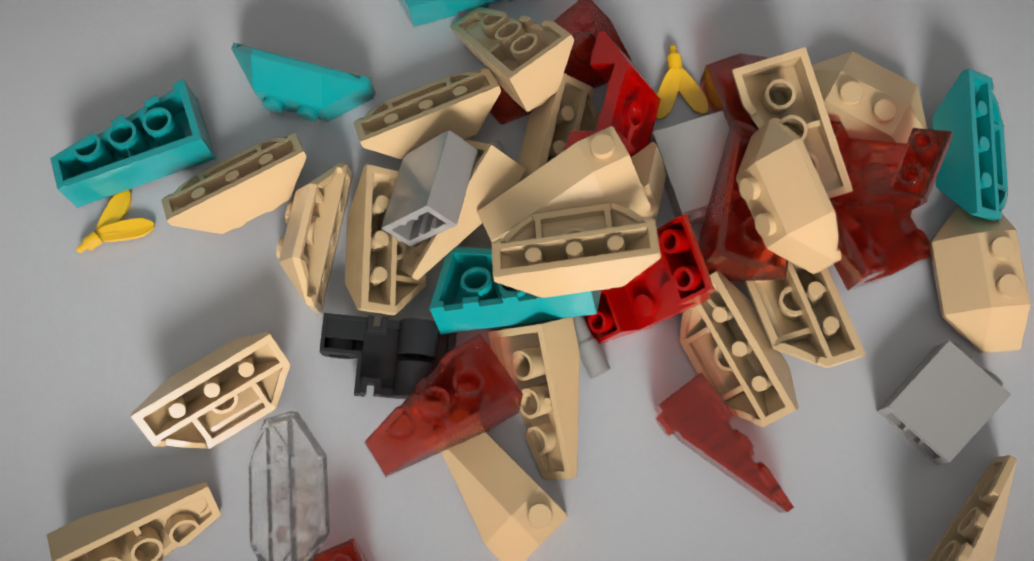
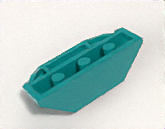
M233 42L231 49L253 91L261 101L262 106L270 111L282 113L283 110L296 113L298 117L310 122H316L317 119L330 122L374 98L375 90L371 79L368 77L350 74Z
M966 69L961 72L932 117V142L934 145L935 161L933 174L936 187L969 214L998 221L1002 219V210L1006 205L1008 197L1004 124L998 101L992 92L994 90L992 77Z

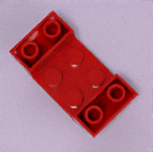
M599 31L595 46L591 51L590 65L607 82V93L602 111L597 119L596 131H570L566 147L563 151L576 142L613 125L630 157H632L649 145L661 99L639 69L605 31Z
M683 214L656 229L661 257L658 261L623 287L601 290L597 314L585 315L587 325L599 344L648 329L706 302L715 288L687 214Z

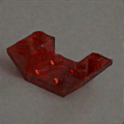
M830 120L853 189L850 193L830 198L833 208L900 217L927 203L952 141V131L913 128L907 143L849 138L841 121Z
M897 192L882 194L860 208L852 205L849 200L831 203L836 214L838 229L837 247L841 251V260L833 265L847 291L881 281L931 258L930 242L926 234L921 229H917L910 216L912 215L910 205Z

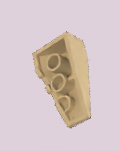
M477 7L450 26L454 34L485 68L490 69L496 81L525 111L530 112L532 109L541 106L559 90L574 39L569 32L554 21L545 20L542 24L533 23L528 16L522 15L519 19L508 18L506 12Z
M806 47L733 69L731 72L742 106L756 126L760 129L770 119L777 117L782 121V125L789 127L802 138L829 199L852 192L853 189Z
M612 125L576 142L477 212L493 243L498 238H503L512 228L532 214L611 202L630 209L639 215L651 210L631 157Z
M464 139L478 151L458 223L450 229L411 246L400 270L419 280L482 224L477 211L519 183L526 168L493 145Z
M573 317L533 322L488 331L495 370L500 380L506 379L514 397L509 402L514 413L520 411L528 429L525 438L543 479H573L577 477L580 351Z
M460 406L432 433L484 544L500 561H525L568 517L542 488Z
M1011 455L993 458L926 561H994L1017 463L1016 458Z
M205 482L89 514L46 535L52 561H163L162 559L175 548L186 546L222 514Z

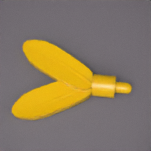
M671 45L669 47L670 54L667 55L668 72L657 93L661 102L656 118L662 120L671 112L678 92L694 112L705 115L708 112L707 98L687 71L682 69L681 54L677 53L675 45Z
M130 190L120 192L111 198L99 219L96 230L82 239L83 243L76 248V251L78 253H82L87 249L92 251L102 244L103 241L115 242L144 237L155 229V224L145 218L123 220L131 206L132 194Z

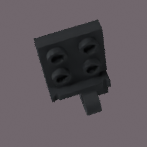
M324 313L319 352L322 356L330 358H358L354 396L365 397L367 385L374 386V397L438 403L451 402L457 332L440 334L435 321L427 319L406 318L399 321L382 317L380 327H375L374 316L361 317Z

